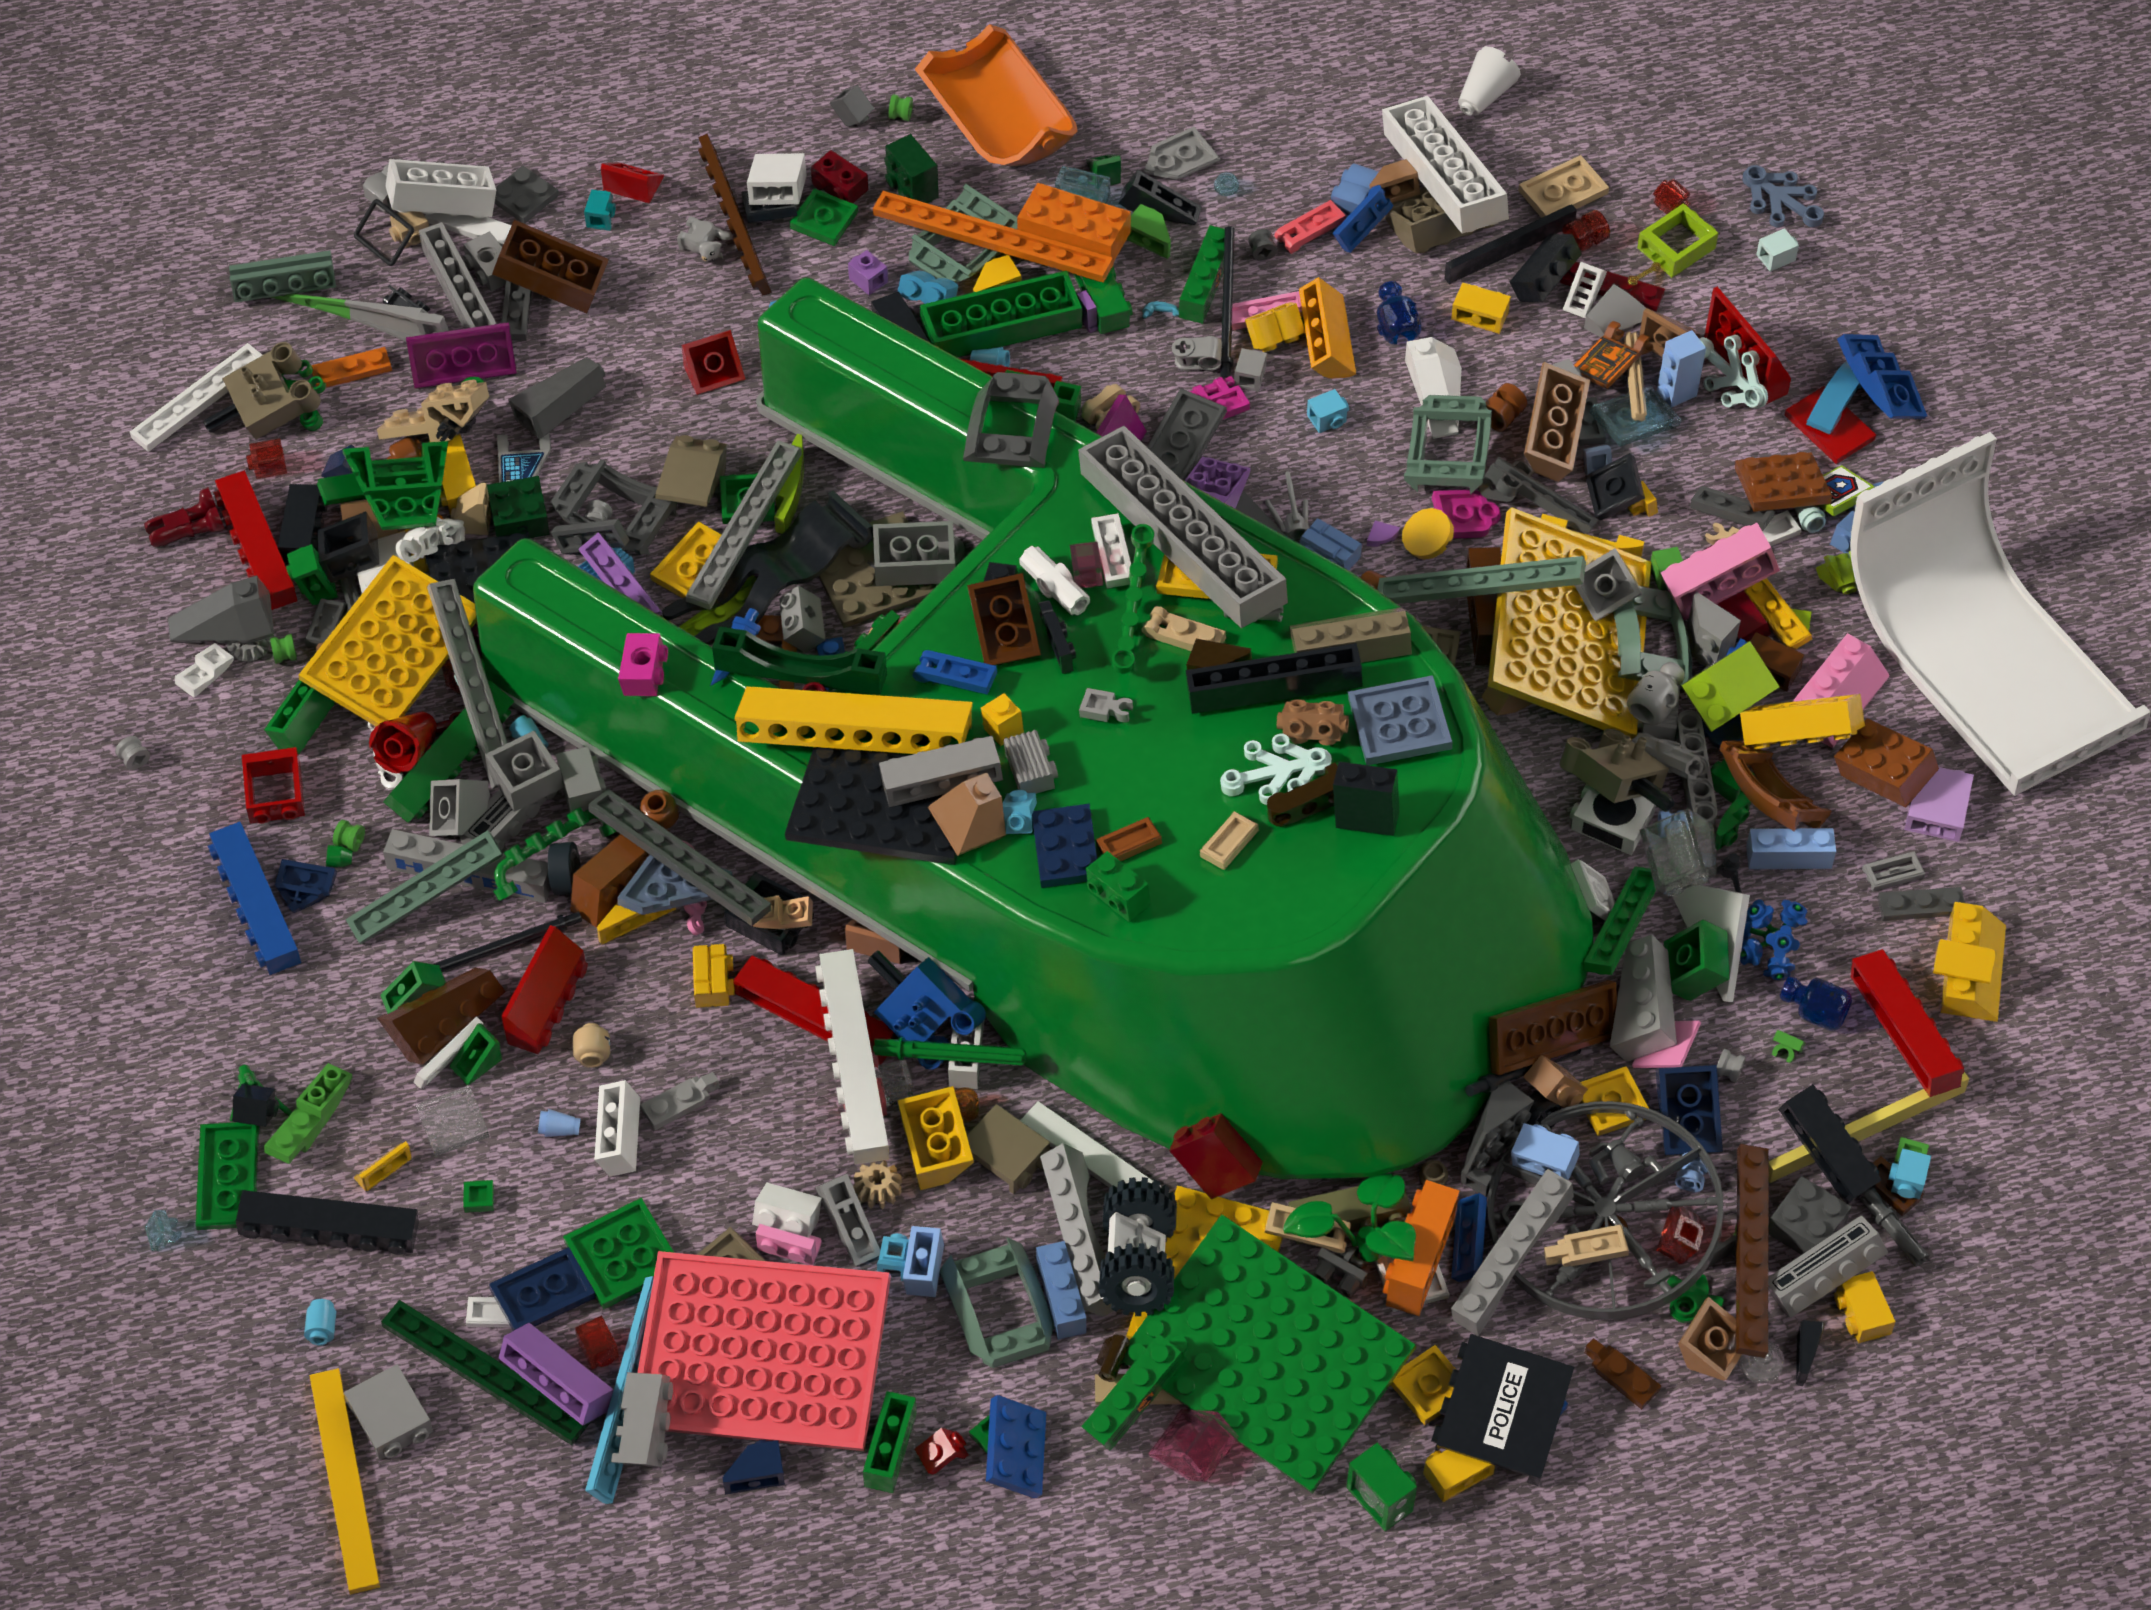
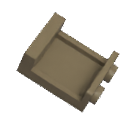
M997 1104L967 1135L973 1159L1009 1184V1192L1015 1194L1020 1188L1025 1189L1033 1178L1032 1174L1038 1168L1043 1169L1040 1156L1050 1151V1142Z

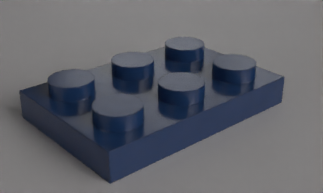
M1090 803L1033 811L1032 819L1041 888L1087 882L1086 867L1097 859Z
M569 1247L489 1283L490 1291L513 1331L527 1323L535 1327L596 1298L592 1286Z

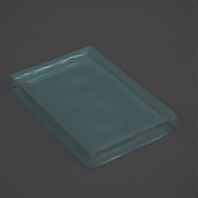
M1652 386L1644 388L1647 415L1643 422L1632 419L1629 393L1591 407L1590 414L1620 447L1680 425L1681 418Z

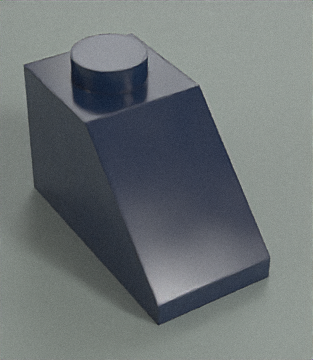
M759 1440L745 1448L722 1477L725 1495L785 1485L778 1440Z

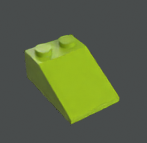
M1750 641L1680 685L1711 732L1779 688L1776 680Z

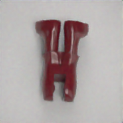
M209 487L199 491V502L196 505L187 509L182 507L175 512L156 516L144 523L146 532L150 534L149 540L153 547L164 546L184 537H195V534L210 531L218 532L225 529Z

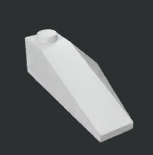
M1432 337L1408 341L1405 362L1420 404L1423 405L1422 400L1429 395L1460 396L1462 368L1455 349ZM1428 419V426L1433 439L1458 434L1459 420Z

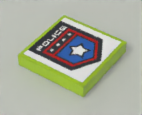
M1841 465L1823 475L1832 494L1831 504L1817 506L1832 516H1836L1856 505L1857 496L1865 490L1875 488V486Z

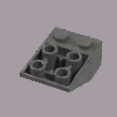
M1504 1083L1490 1093L1471 1133L1464 1174L1467 1175L1476 1168L1478 1170L1482 1169L1492 1157L1494 1159L1498 1158L1504 1149L1510 1146L1518 1137L1523 1124L1527 1123L1530 1119L1531 1113L1529 1111L1534 1100L1512 1083Z

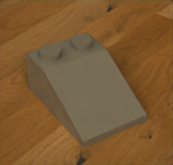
M688 435L676 436L669 448L655 499L707 507L720 483V476H724L726 471L727 444L719 443L714 439L700 440Z

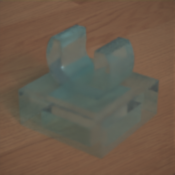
M155 1210L145 1225L152 1251L163 1250L168 1242L174 1243L182 1235L181 1231H172V1228L178 1223V1219L168 1218L166 1210Z

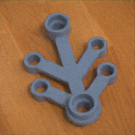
M1752 165L1744 171L1742 180L1746 186L1751 188L1752 201L1750 210L1753 213L1761 214L1765 211L1766 202L1762 199L1761 189L1769 194L1771 205L1769 223L1771 226L1778 228L1784 225L1785 215L1782 213L1781 203L1803 217V222L1808 227H1817L1822 224L1824 217L1822 208L1816 205L1805 207L1791 197L1802 196L1803 199L1811 201L1817 195V188L1813 185L1795 186L1797 184L1796 180H1798V175L1795 172L1766 173L1765 169L1758 165ZM1772 183H1783L1785 186H1775Z

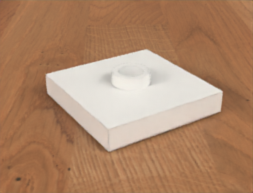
M1578 859L1571 863V867L1590 911L1606 921L1615 904L1606 878Z

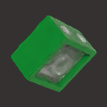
M1377 1442L1349 1463L1346 1488L1386 1532L1413 1512L1417 1483L1408 1471L1404 1472L1397 1465V1460L1393 1453L1388 1449L1384 1450Z

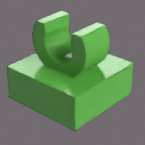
M1777 1029L1773 1040L1781 1044L1774 1047L1772 1055L1777 1057L1781 1049H1787L1789 1056L1786 1062L1791 1063L1795 1058L1794 1050L1802 1052L1806 1042Z

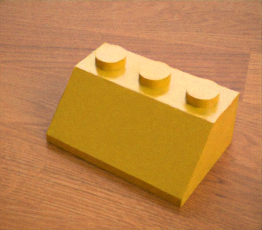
M953 1086L897 1100L920 1191L948 1184L974 1163Z

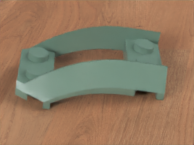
M967 184L963 186L964 190L956 200L953 199L946 208L1018 230L1017 217ZM923 230L918 235L914 234L911 237L913 241L908 260L915 267L931 274L936 279L946 278L958 283L976 274L984 267L986 262L993 260L1000 252L985 248L974 260L963 266L934 247L946 236Z
M1429 395L1422 400L1423 405L1413 409L1412 434L1404 480L1417 492L1419 485L1470 487L1471 495L1483 483L1490 440L1492 410H1488L1486 402L1482 397ZM1428 419L1478 421L1473 462L1424 460Z
M1639 586L1642 595L1613 611L1618 637V657H1621V670L1618 672V677L1640 681L1648 671H1660V668L1665 663L1673 662L1684 670V681L1680 684L1682 685L1692 678V653L1688 632L1680 611L1669 592ZM1637 615L1671 622L1677 645V659L1641 652Z
M1008 1237V1245L954 1261L952 1255H950L940 1268V1276L946 1285L971 1356L976 1355L982 1358L983 1363L991 1368L1049 1350L1052 1341L1051 1335L1054 1329V1322L1045 1296L1026 1251L1021 1243ZM1019 1273L1037 1322L984 1339L966 1289Z

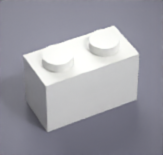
M766 1183L755 1200L752 1225L759 1226V1224L809 1238L819 1221L822 1198Z

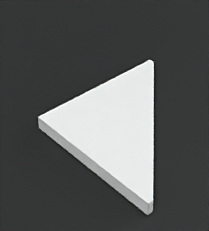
M1666 878V885L1687 928L1704 919L1727 931L1730 979L1717 986V989L1723 1001L1733 1002L1750 895Z

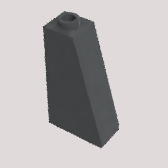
M585 357L511 397L508 401L516 421L537 438L544 437L606 388L603 379L605 372L598 362L595 363L588 357Z

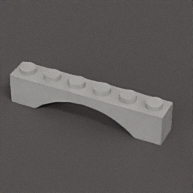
M1062 1143L1041 1155L1040 1158L1083 1308L1103 1317L1114 1310L1111 1309L1112 1303L1106 1305L1103 1302L1104 1297L1101 1298L1099 1294L1101 1261L1106 1256L1096 1237L1088 1210L1087 1185L1090 1176L1083 1152Z
M1549 1169L1545 1171L1451 1308L1454 1322L1479 1336L1494 1314L1508 1284L1526 1255L1543 1233L1559 1219L1574 1197L1573 1185L1570 1181Z

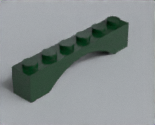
M721 626L712 646L715 670L801 684L817 682L826 688L870 695H881L887 677L885 652L857 648L836 655L801 654L771 645L746 630Z

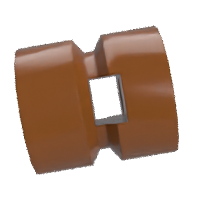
M1510 383L1502 384L1493 393V396L1486 401L1487 409L1492 410L1491 428L1498 432L1506 430L1528 405L1525 394L1515 385Z

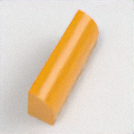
M1318 277L1299 289L1311 368L1326 378H1348L1356 375L1344 296Z

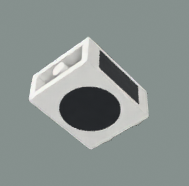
M1586 783L1581 794V798H1583L1581 803L1574 804L1569 818L1573 819L1571 830L1632 855L1654 816L1656 805L1643 796L1613 803Z

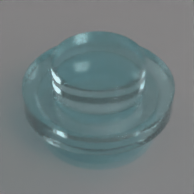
M1229 172L1221 173L1214 182V189L1220 195L1231 196L1238 191L1239 182L1234 174Z

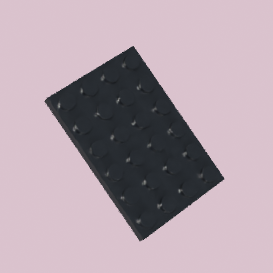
M813 748L785 831L787 841L951 865L956 864L958 857L928 808L930 804L945 794L889 807L879 763L909 755L879 751Z

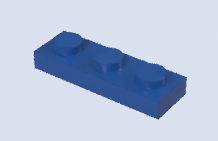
M1481 1193L1458 1200L1451 1278L1457 1282L1472 1279L1482 1264L1487 1197Z

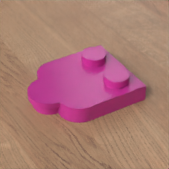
M1470 490L1433 491L1432 502L1434 509L1441 510L1451 519L1454 527L1453 539L1484 537L1489 533L1491 526L1496 525L1500 521L1501 513L1499 507L1493 502H1487V499L1478 490H1475L1471 495Z

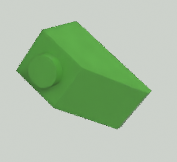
M1140 204L1131 215V233L1127 240L1168 259L1170 257L1171 240L1163 215L1153 208Z

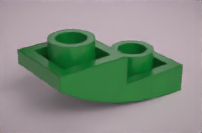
M1744 793L1730 805L1721 819L1714 843V848L1717 851L1724 845L1727 847L1731 846L1737 840L1739 825L1746 821L1750 815L1751 802Z

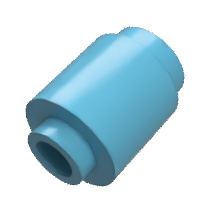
M316 1299L307 1308L304 1337L314 1345H325L334 1339L336 1309L331 1301Z

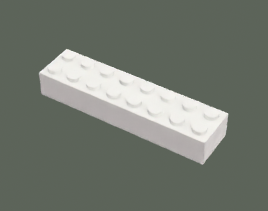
M1428 96L1382 109L1384 135L1401 157L1407 159L1418 172L1419 180L1462 234L1509 219L1507 193Z

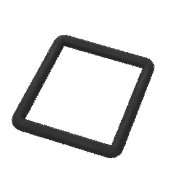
M374 199L356 228L354 238L387 265L393 266L413 235L414 228L379 199ZM376 205H379L409 230L391 261L359 236L360 231Z

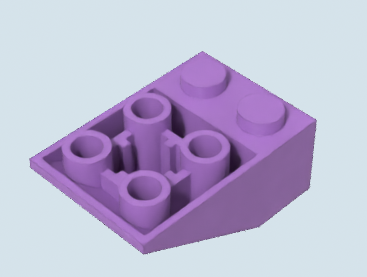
M1202 457L1185 479V482L1236 509L1251 470L1238 464Z

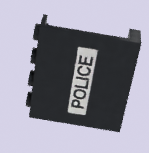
M1470 1334L1468 1343L1462 1342L1457 1359L1462 1360L1460 1369H1453L1448 1386L1454 1388L1451 1398H1444L1440 1414L1445 1415L1442 1426L1437 1424L1435 1426L1431 1442L1436 1443L1434 1452L1442 1448L1529 1476L1527 1483L1539 1486L1574 1366Z

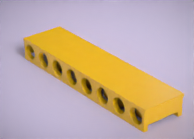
M747 686L735 715L738 742L917 754L922 751L945 747L944 745L951 742L952 737L957 739L958 744L964 743L969 729L972 728L973 702ZM747 722H752L758 726L759 731L756 734H748L744 731ZM782 725L787 729V734L784 736L773 734L779 732L782 729ZM810 727L813 728L816 733L813 738H804L803 736H801L807 734L810 731ZM838 729L844 733V737L841 740L830 738L838 733ZM866 731L872 734V740L869 742L858 740L866 736ZM895 733L900 736L901 741L898 744L887 742L895 737ZM923 735L929 738V744L926 746L915 744L923 739Z

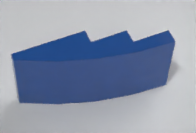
M1843 334L1837 339L1847 363L1857 380L1873 402L1890 419H1925L1928 417L1911 372L1900 370L1895 354L1884 352L1878 335Z

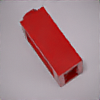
M297 747L242 755L245 803L250 824H264L280 819L292 820L305 816L301 764ZM293 772L295 799L255 804L254 777Z

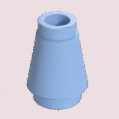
M551 1109L540 1111L538 1134H545V1137L579 1135L581 1118H575L574 1116Z

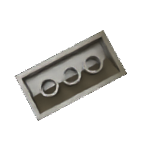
M1402 607L1289 626L1294 653L1357 643L1361 663L1412 654L1411 632L1406 611Z

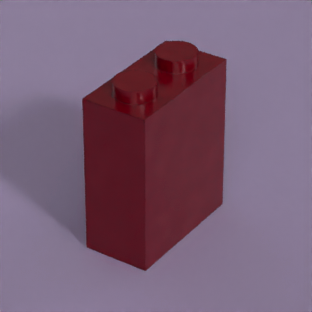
M1222 1113L1211 1118L1205 1117L1190 1127L1184 1126L1174 1134V1140L1169 1150L1210 1199L1255 1182L1263 1164V1161Z

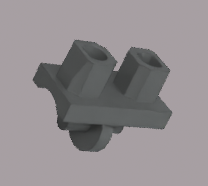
M1352 1246L1347 1252H1336L1335 1254L1321 1248L1317 1254L1318 1264L1314 1271V1277L1325 1284L1329 1283L1334 1273L1342 1277L1337 1286V1291L1348 1298H1351L1359 1288L1364 1290L1368 1284V1281H1366L1368 1273L1361 1270L1364 1261L1357 1258L1359 1252L1357 1247Z

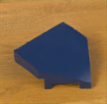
M282 859L275 886L294 914L330 896L337 870L335 868Z

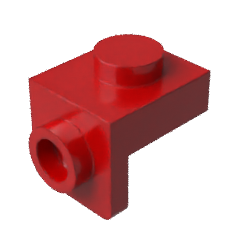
M940 1428L914 1449L928 1474L932 1475L936 1474L956 1457L965 1459L969 1456L964 1447L966 1446L964 1438L957 1431Z

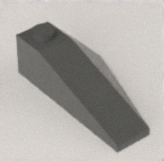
M258 576L233 582L169 617L170 641L175 643H202L203 641L252 643L274 636L270 591Z

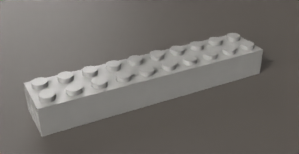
M1125 426L1078 449L1081 474L1135 526L1139 524L1151 526L1154 530L1153 544L1240 628L1288 603L1286 578Z

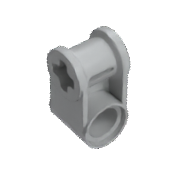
M1217 337L1179 338L1172 344V353L1176 357L1175 364L1180 370H1216L1221 366L1222 341Z

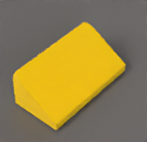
M1940 939L1936 949L1933 973L1990 984L1996 950Z
M406 1141L400 1143L354 1176V1179L365 1191H369L411 1160L409 1144Z

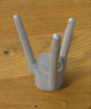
M1287 471L1285 476L1292 513L1285 517L1286 520L1283 523L1269 499L1265 500V504L1280 530L1292 540L1301 539V536L1309 528L1308 500H1303L1301 516L1297 511L1291 475Z

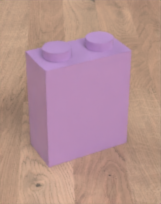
M1939 767V770L1910 802L1904 830L1959 842L1964 828L1974 775L1961 770Z

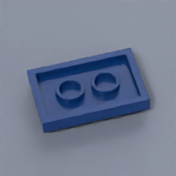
M1000 1395L991 1398L986 1482L1032 1498L1042 1495L1046 1431L1045 1411Z

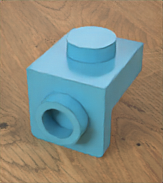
M1015 790L1007 793L1002 803L1006 834L1032 833V813L1037 804L1036 793H1027L1025 790Z

